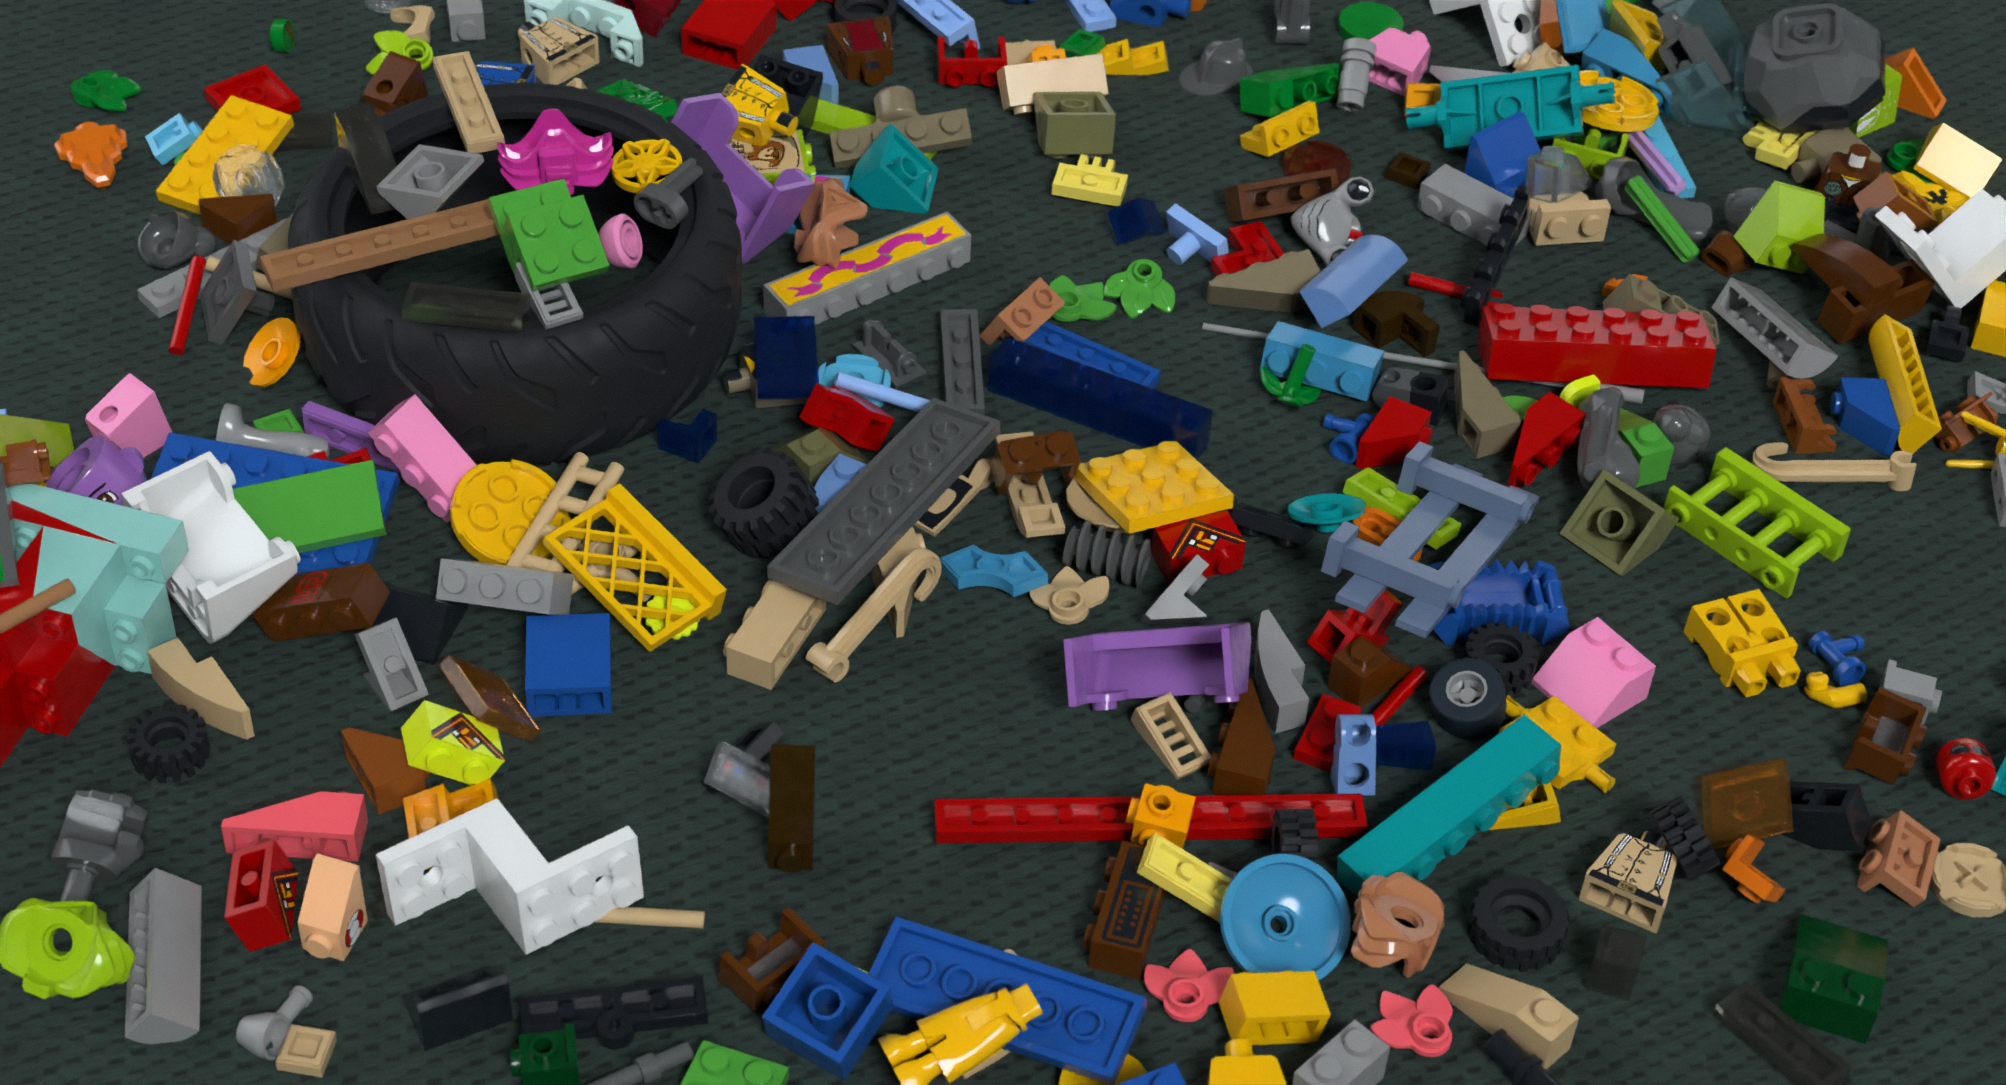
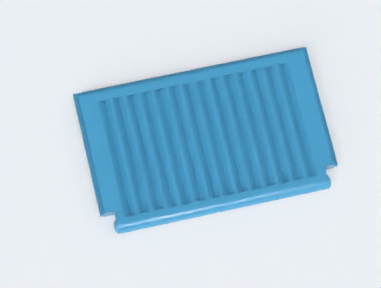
M1555 0L1565 54L1585 51L1604 28L1609 30L1610 24L1605 0Z

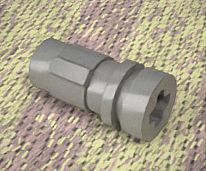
M1349 38L1344 41L1340 62L1343 70L1341 71L1337 93V107L1341 110L1361 112L1363 110L1370 77L1369 71L1373 69L1377 45L1370 40Z

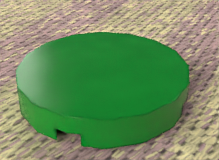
M1360 2L1349 5L1342 10L1337 27L1340 36L1344 40L1349 38L1370 40L1388 28H1396L1403 31L1404 23L1399 13L1386 5L1374 2Z

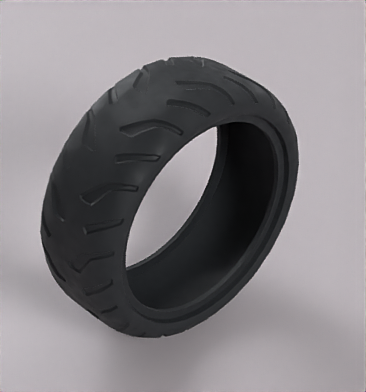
M542 83L483 85L504 135L505 144H515L521 141L534 126L542 111L556 108L578 130L587 136L598 137L611 132L612 146L614 148L612 159L622 149V145L628 141L637 142L641 140H660L663 138L670 141V144L680 152L682 163L689 158L696 160L697 166L702 167L703 174L679 194L687 204L688 215L673 229H666L645 220L634 206V197L637 193L628 192L620 188L612 177L611 169L600 186H574V194L571 195V198L584 195L596 229H600L607 220L616 215H628L638 226L642 238L643 251L652 256L660 265L641 283L621 296L600 306L583 311V319L546 330L540 321L517 324L479 323L447 318L423 311L391 296L376 285L379 279L398 261L375 266L371 269L360 270L291 289L298 332L301 335L300 338L306 344L305 355L319 381L327 385V393L349 415L355 414V418L376 425L397 404L416 394L475 464L510 462L511 459L531 465H550L552 462L570 461L576 452L590 456L625 445L654 432L694 402L711 383L727 359L738 328L742 300L741 233L736 224L738 213L730 189L726 182H722L723 174L706 150H702V147L674 123L669 124L665 122L663 116L635 102H627L620 97L574 86ZM444 93L418 99L385 113L340 141L308 178L298 197L288 232V249L407 220L378 193L376 186L419 144L467 152ZM498 149L476 153L483 155L484 162L440 211L516 191L500 172L502 165L498 160ZM667 174V175H661L660 177H658V178L656 179V181L665 178V177L668 176L669 174ZM635 177L625 178L628 181L638 183Z

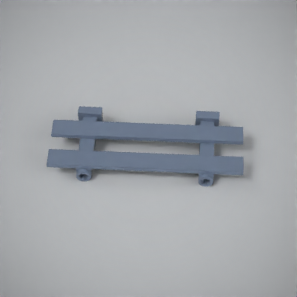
M1419 441L1405 456L1397 490L1411 495L1418 487H1421L1429 492L1380 547L1357 538L1360 526L1344 521L1329 537L1321 572L1333 577H1337L1343 569L1355 573L1336 594L1335 602L1362 613H1366L1387 587L1415 597L1397 618L1395 626L1426 638L1451 607L1456 609L1459 606L1465 590L1521 523H1528L1540 496L1512 485L1506 487L1483 478V474L1454 463L1452 466L1431 457L1433 446ZM1461 503L1487 513L1439 570L1412 560Z

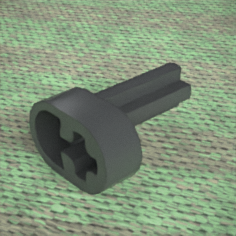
M689 158L659 184L650 183L646 185L634 197V206L637 212L645 220L666 229L676 227L688 215L687 204L679 194L703 174L702 167L697 166L694 158Z

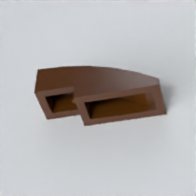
M1820 233L1796 242L1792 247L1799 257L1831 289L1843 285L1865 308L1892 299L1902 280L1900 274L1875 254L1837 236Z

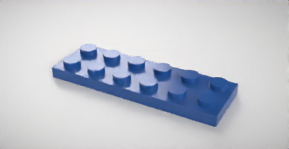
M897 916L869 972V975L891 987L894 1003L891 1012L915 1020L923 1019L975 997L994 992L997 993V991L1003 988L1011 992L1027 983L1043 1014L1027 1022L1028 1030L1022 1032L1017 1024L1020 1033L1003 1046L1002 1049L1110 1085H1114L1148 1006L1147 999L1144 996Z

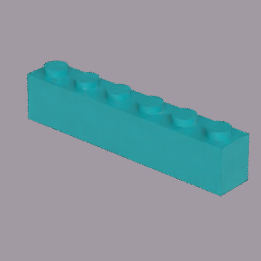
M1524 714L1338 855L1337 880L1359 898L1358 893L1362 889L1363 882L1373 874L1383 875L1387 878L1395 872H1404L1415 879H1425L1433 872L1437 863L1446 856L1458 854L1472 836L1479 831L1485 832L1489 830L1503 812L1510 807L1516 808L1526 800L1529 793L1541 783L1545 785L1551 782L1560 770L1559 762L1562 745Z

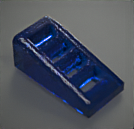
M1428 721L1375 726L1376 765L1419 770L1432 769L1436 741Z

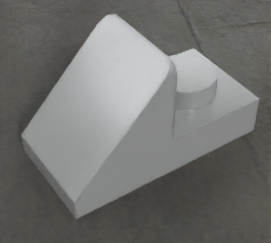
M1197 554L1139 620L1145 625L1202 622L1207 618V615L1185 597L1184 593L1186 592L1192 597L1207 580L1202 573L1209 564Z
M397 617L354 634L369 668V671L363 673V675L389 711L429 695Z

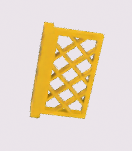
M620 483L607 490L605 500L545 535L542 544L574 574L649 652L703 617L709 621L721 613L727 589ZM604 516L614 526V532L591 530V522ZM567 537L584 539L583 552L567 550L560 541ZM589 540L613 543L612 555L588 552ZM618 544L634 546L641 553V559L617 556ZM587 563L611 566L610 579L592 576L587 571ZM616 567L640 570L639 582L615 579ZM645 571L661 573L668 580L667 586L644 583ZM614 590L638 593L637 606L620 604L614 598ZM643 594L666 597V609L643 607ZM672 598L687 599L696 608L690 612L671 610ZM641 617L665 620L664 628L652 636L641 625Z

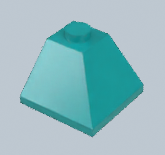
M891 123L885 127L856 163L850 187L859 198L864 199L871 207L925 214L929 211L939 168Z

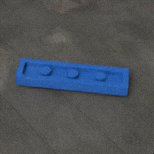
M1047 321L1021 344L1150 391L1160 382L1161 370Z

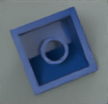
M1519 111L1472 135L1464 174L1513 199L1519 185H1525L1530 188L1531 192L1534 191L1542 180L1541 173L1544 157L1526 115Z

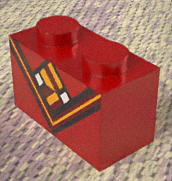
M1225 510L1155 527L1151 554L1168 585H1170L1197 554L1209 564L1202 573L1204 577L1229 574L1235 570L1242 569L1246 541L1229 512Z
M274 839L233 851L224 918L249 952L291 940L299 873Z

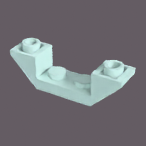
M524 0L526 22H531L538 26L552 18L559 17L580 28H585L610 38L611 57L639 67L643 64L642 35L630 9L604 0Z

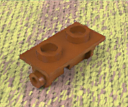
M1991 391L1978 400L1974 395L1967 398L1955 408L1958 412L1956 415L1949 410L1939 417L1942 430L1934 436L1939 440L1943 451L1955 453L1985 432L1964 422L1961 417L1963 411L1996 425L1998 413L1985 402V400L1993 395Z
M36 439L28 442L6 445L7 455L0 456V463L3 462L8 486L51 480L49 452L45 442L37 443Z

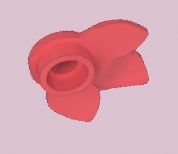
M1187 949L1173 961L1169 969L1148 964L1145 969L1144 984L1150 994L1163 1001V1007L1168 1016L1180 1022H1193L1206 1014L1209 1005L1219 1002L1230 975L1234 974V970L1232 967H1221L1208 972L1197 954L1192 949Z
M1433 984L1429 985L1420 994L1417 1002L1389 991L1382 992L1379 1011L1383 1020L1371 1025L1370 1029L1373 1034L1390 1047L1411 1048L1417 1054L1425 1057L1441 1056L1449 1050L1452 1042V1032L1448 1023L1452 1017L1453 1010L1447 997L1439 988ZM1428 1035L1433 1037L1434 1039L1426 1038L1424 1036Z

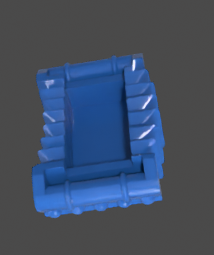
M1495 558L1490 567L1488 568L1486 565L1465 590L1459 606L1456 609L1451 607L1435 626L1434 631L1444 641L1445 645H1455L1460 635L1467 642L1469 634L1471 632L1474 633V629L1478 626L1485 628V624L1493 622L1494 626H1498L1499 622H1506V627L1511 628L1514 624L1520 627V633L1527 631L1530 635L1532 634L1541 645H1552V642L1570 629L1567 616L1568 609L1564 604L1561 591L1562 583L1558 579L1555 566L1543 561H1537L1533 569L1530 570L1525 560L1518 570L1512 559L1504 568L1498 559ZM1440 561L1428 566L1439 570L1444 563Z

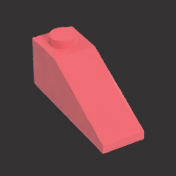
M320 791L223 819L221 829L226 853L233 854V851L274 839L286 857L314 859L318 853L342 861L358 862L368 824L364 794Z

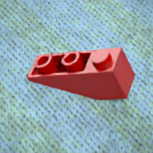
M1548 392L1527 408L1508 487L1512 485L1520 488L1522 485H1530L1541 470L1545 467H1553L1560 456L1568 449H1576L1579 446L1580 434L1586 413L1552 392Z

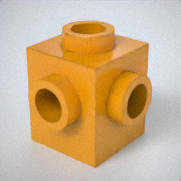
M1145 783L1141 799L1132 797L1126 823L1133 825L1131 842L1146 846L1148 839L1157 833L1183 849L1196 796L1177 792L1169 786H1154Z

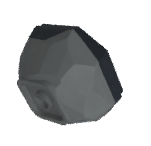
M1833 3L1787 8L1779 11L1773 19L1755 28L1746 51L1745 106L1746 110L1753 117L1778 132L1789 134L1850 127L1883 101V96L1886 95L1885 42L1877 28L1847 9Z

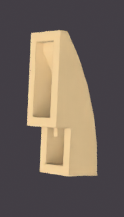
M178 637L147 650L153 679L178 705H185L187 712L191 709L196 710L198 716H202L205 723L221 731L244 739L255 736L250 709L213 657L196 663Z

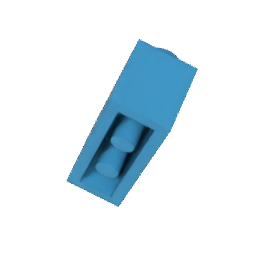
M1277 321L1266 338L1260 371L1264 366L1275 376L1288 379L1302 344H1308L1313 346L1316 352L1304 377L1303 384L1363 401L1368 400L1378 382L1384 350Z

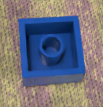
M813 942L762 1016L766 1034L771 1039L844 1081L894 1007L891 987Z

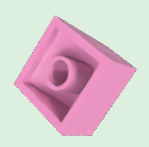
M1596 617L1565 637L1532 678L1531 683L1549 699L1556 696L1590 724L1598 728L1647 698L1656 666L1600 618Z

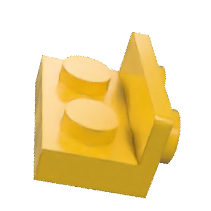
M1307 101L1255 125L1253 130L1240 135L1241 147L1269 157L1320 133L1316 103Z

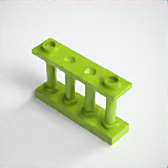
M1727 447L1716 454L1709 478L1710 482L1691 496L1675 485L1669 488L1664 509L1679 518L1675 526L1681 527L1761 581L1767 588L1776 591L1786 599L1792 595L1800 570L1798 567L1816 553L1822 554L1832 562L1843 555L1851 531L1850 527ZM1722 491L1728 492L1741 501L1722 516L1705 506L1707 502ZM1756 511L1772 521V523L1751 537L1735 525ZM1788 532L1804 542L1788 556L1783 558L1766 547L1783 533Z

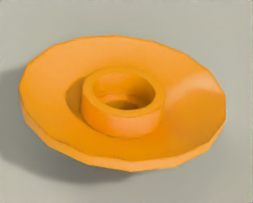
M276 318L268 322L256 333L250 342L244 356L243 366L249 368L254 375L249 382L253 386L267 387L276 383L287 373L295 361L300 347L301 335H299L297 324L289 318Z

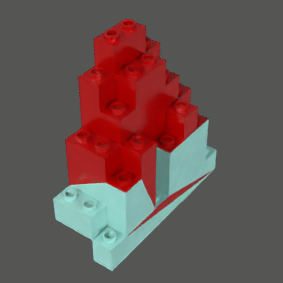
M32 483L9 486L13 507L19 585L0 588V614L66 578L72 582L76 593L0 634V768L28 727H33L38 732L44 734L52 732L68 736L116 665L130 672L141 671L152 674L147 650L177 638L166 583L189 550L183 520Z

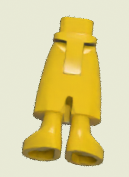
M1026 983L1011 992L1003 988L997 991V993L985 994L956 1004L916 1021L919 1030L908 1035L886 1034L878 1038V1041L901 1085H929L941 1073L950 1084L1013 1040L1020 1033L1017 1024L1022 1032L1028 1030L1026 1023L1042 1015L1043 1011ZM926 1050H929L931 1052L919 1059L914 1060L917 1055L923 1053Z

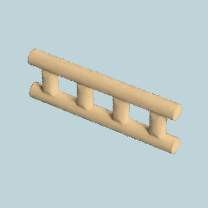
M576 452L506 565L563 572L566 567L555 556L550 560L533 555L532 552L545 535L559 528L550 525L558 510L580 515L605 500L607 490L617 484L624 472V467L617 462H611L605 472L586 467L589 458L584 453ZM576 481L596 486L588 501L568 496ZM567 537L560 541V543L567 550L576 551L583 539Z

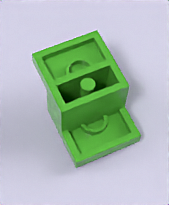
M565 179L489 197L488 205L513 274H515V264L521 261L532 292L608 272L610 265L584 195L571 198Z

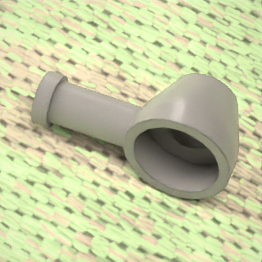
M297 985L290 991L289 997L276 1013L265 1012L242 1018L237 1027V1042L257 1057L271 1061L276 1060L291 1022L303 1008L308 1007L312 1002L313 996L307 988ZM271 1041L273 1043V1048L266 1050V1047Z

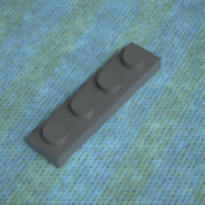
M941 309L940 327L945 402L985 415L977 309Z

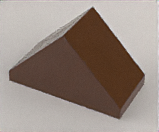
M273 193L199 199L203 227L213 232L215 237L230 245L233 240L240 241L277 223Z

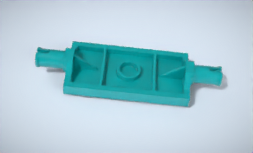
M1578 65L1441 82L1440 101L1436 102V105L1406 108V115H1409L1406 121L1409 130L1438 125L1443 130L1444 149L1446 151L1469 149L1472 135L1519 111L1526 115L1536 141L1584 135L1582 111L1588 106L1615 104L1616 97L1613 95L1615 94V87L1613 81L1582 86Z

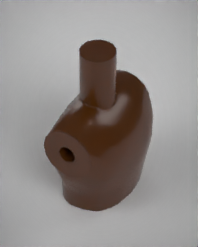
M1721 230L1703 250L1702 259L1704 263L1725 277L1735 272L1752 269L1756 262L1733 237L1735 234L1730 231Z

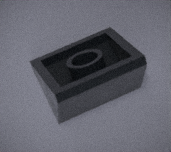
M386 585L390 594L372 627L397 617L414 660L435 665L466 613L468 605L460 602L438 600L433 595L394 585Z
M486 966L402 995L424 1051L513 1021L507 975L491 966Z

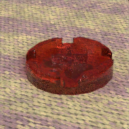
M1313 140L1307 141V145L1299 147V143L1291 146L1285 152L1282 169L1285 177L1336 168L1340 186L1349 180L1352 162L1351 159L1348 160L1345 157L1346 152L1340 147L1329 142Z

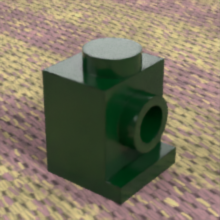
M574 1023L565 1024V1030L518 1035L519 1048L510 1049L512 1077L522 1076V1085H580Z

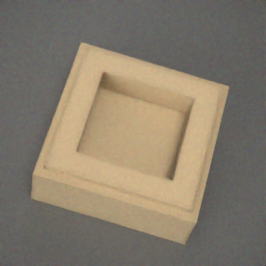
M291 1024L276 1059L277 1070L323 1077L337 1042L336 1031Z

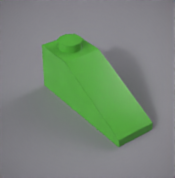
M1621 408L1618 434L1630 446L1640 466V478L1635 488L1666 480L1675 447L1654 422Z

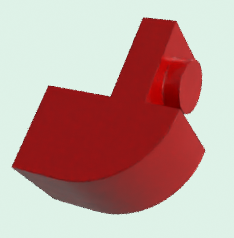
M816 383L799 418L810 425L834 431L854 446L879 452L895 420L894 417L877 405L851 391L836 385L827 387Z
M1386 589L1366 613L1350 607L1346 611L1328 610L1307 643L1330 664L1335 653L1361 636L1385 645L1390 638L1385 631L1403 603Z

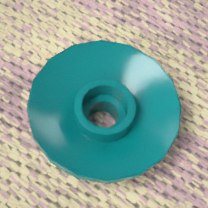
M1338 493L1316 494L1293 501L1288 506V515L1299 522L1316 525V530L1319 532H1334L1339 528V524H1342L1344 521H1352L1364 514L1366 504L1361 498Z

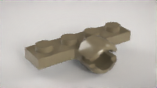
M890 86L876 94L874 97L877 118L875 123L829 132L836 168L855 166L885 127L891 123L923 154L973 145L966 108L920 115L916 109L913 91L905 86Z

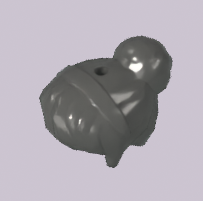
M174 210L163 217L150 213L148 215L150 222L143 228L136 240L137 253L145 264L149 267L166 270L182 265L193 256L204 258L211 255L215 250L217 239L213 232L202 226H195L184 213Z
M1674 404L1659 409L1652 420L1675 447L1670 464L1684 462L1698 452V456L1704 453L1710 440L1711 432L1708 420L1703 416L1702 412H1698L1694 407Z

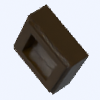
M1399 152L1387 168L1385 179L1417 190L1430 172L1431 163Z

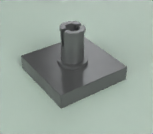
M233 240L200 292L208 341L219 345L223 344L245 310L267 317L269 311H272L274 306V295L266 294L256 289L248 245Z

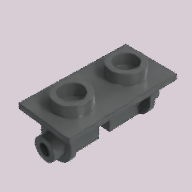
M870 319L864 323L862 327L864 331L863 339L853 343V347L861 355H866L879 361L878 367L883 369L884 372L886 369L891 376V384L895 388L926 374V370L917 363L916 355L911 351H907L896 339L893 340L880 321Z

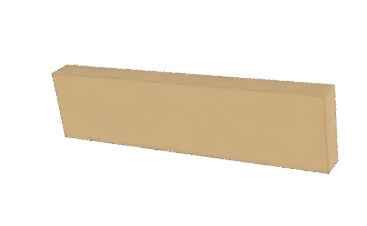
M469 51L433 57L435 73L466 151L476 154L497 150V142L505 143L504 135Z

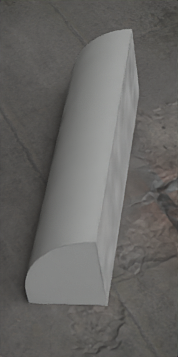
M1730 277L1711 307L1786 375L1791 377L1809 378L1818 375L1832 365L1838 357L1766 293Z
M154 868L130 891L128 945L133 950L135 959L126 987L125 1038L144 1044L182 1041L200 1031L202 886Z

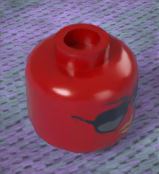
M1966 737L1949 741L1939 749L1935 757V769L1945 792L1953 798L1961 800L1976 799L1985 795L1992 788L1996 780L1995 767L1986 746L1976 739Z

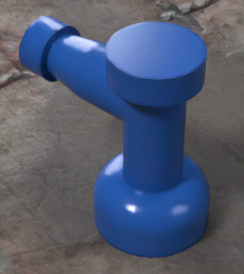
M1363 413L1355 421L1327 414L1323 423L1324 428L1334 429L1341 433L1330 443L1332 456L1344 463H1353L1357 459L1360 439L1374 420V417Z
M1820 631L1809 640L1808 648L1815 655L1820 654L1834 668L1833 678L1841 687L1856 684L1862 679L1866 672V665L1855 656H1844V654L1851 651L1855 652L1864 648V640L1860 635L1857 634L1848 638L1833 640L1826 631Z

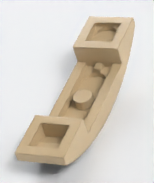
M1031 431L998 435L995 438L996 448L1001 441L1034 436V433ZM1024 474L1013 476L1006 494L1013 518L1021 534L1026 538L1065 534L1066 527L1058 504L1052 503L1043 474L1036 485L1028 484Z

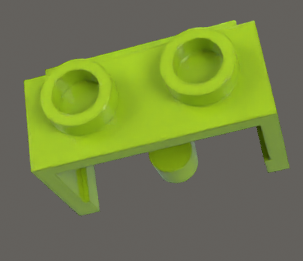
M1590 129L1588 131L1584 145L1565 141L1566 137L1556 138L1553 141L1552 150L1577 155L1588 174L1594 179L1600 180L1608 161L1617 157H1625L1630 135L1622 134L1617 154L1598 149L1601 133L1597 129ZM1551 151L1563 171H1567L1565 168H1569L1571 171L1578 170L1585 173L1575 156ZM1550 155L1549 165L1558 167L1553 157ZM1567 156L1573 157L1575 161L1569 160ZM1572 163H1573V164H1577V165L1579 166V168H1578V167H1574V166L1572 165Z

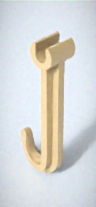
M1783 442L1763 444L1757 447L1752 455V464L1777 481L1815 483L1886 482L1887 486L1895 491L1911 489L1917 466L1916 463H1911L1913 453L1908 451H1896L1892 453L1890 460L1775 461L1767 458L1768 456L1786 454L1788 444Z
M924 548L914 550L905 556L827 645L819 642L810 648L806 655V660L814 664L813 669L834 683L842 680L849 669L848 657L925 569V578L914 593V597L923 602L931 594L941 576L942 566L939 556Z

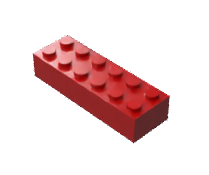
M1498 303L1494 306H1483L1478 337V349L1487 379L1572 382L1595 374L1601 384L1709 388L1716 354V346L1703 316L1692 311H1680L1677 314L1661 313L1653 309H1645L1641 312H1625L1619 308H1607L1604 311L1588 310L1580 306H1572L1568 309H1552L1546 305H1533L1531 308Z

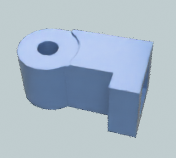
M1338 714L1335 725L1336 745H1334L1333 766H1331V784L1336 794L1362 793V796L1375 795L1376 727L1374 716L1372 714Z

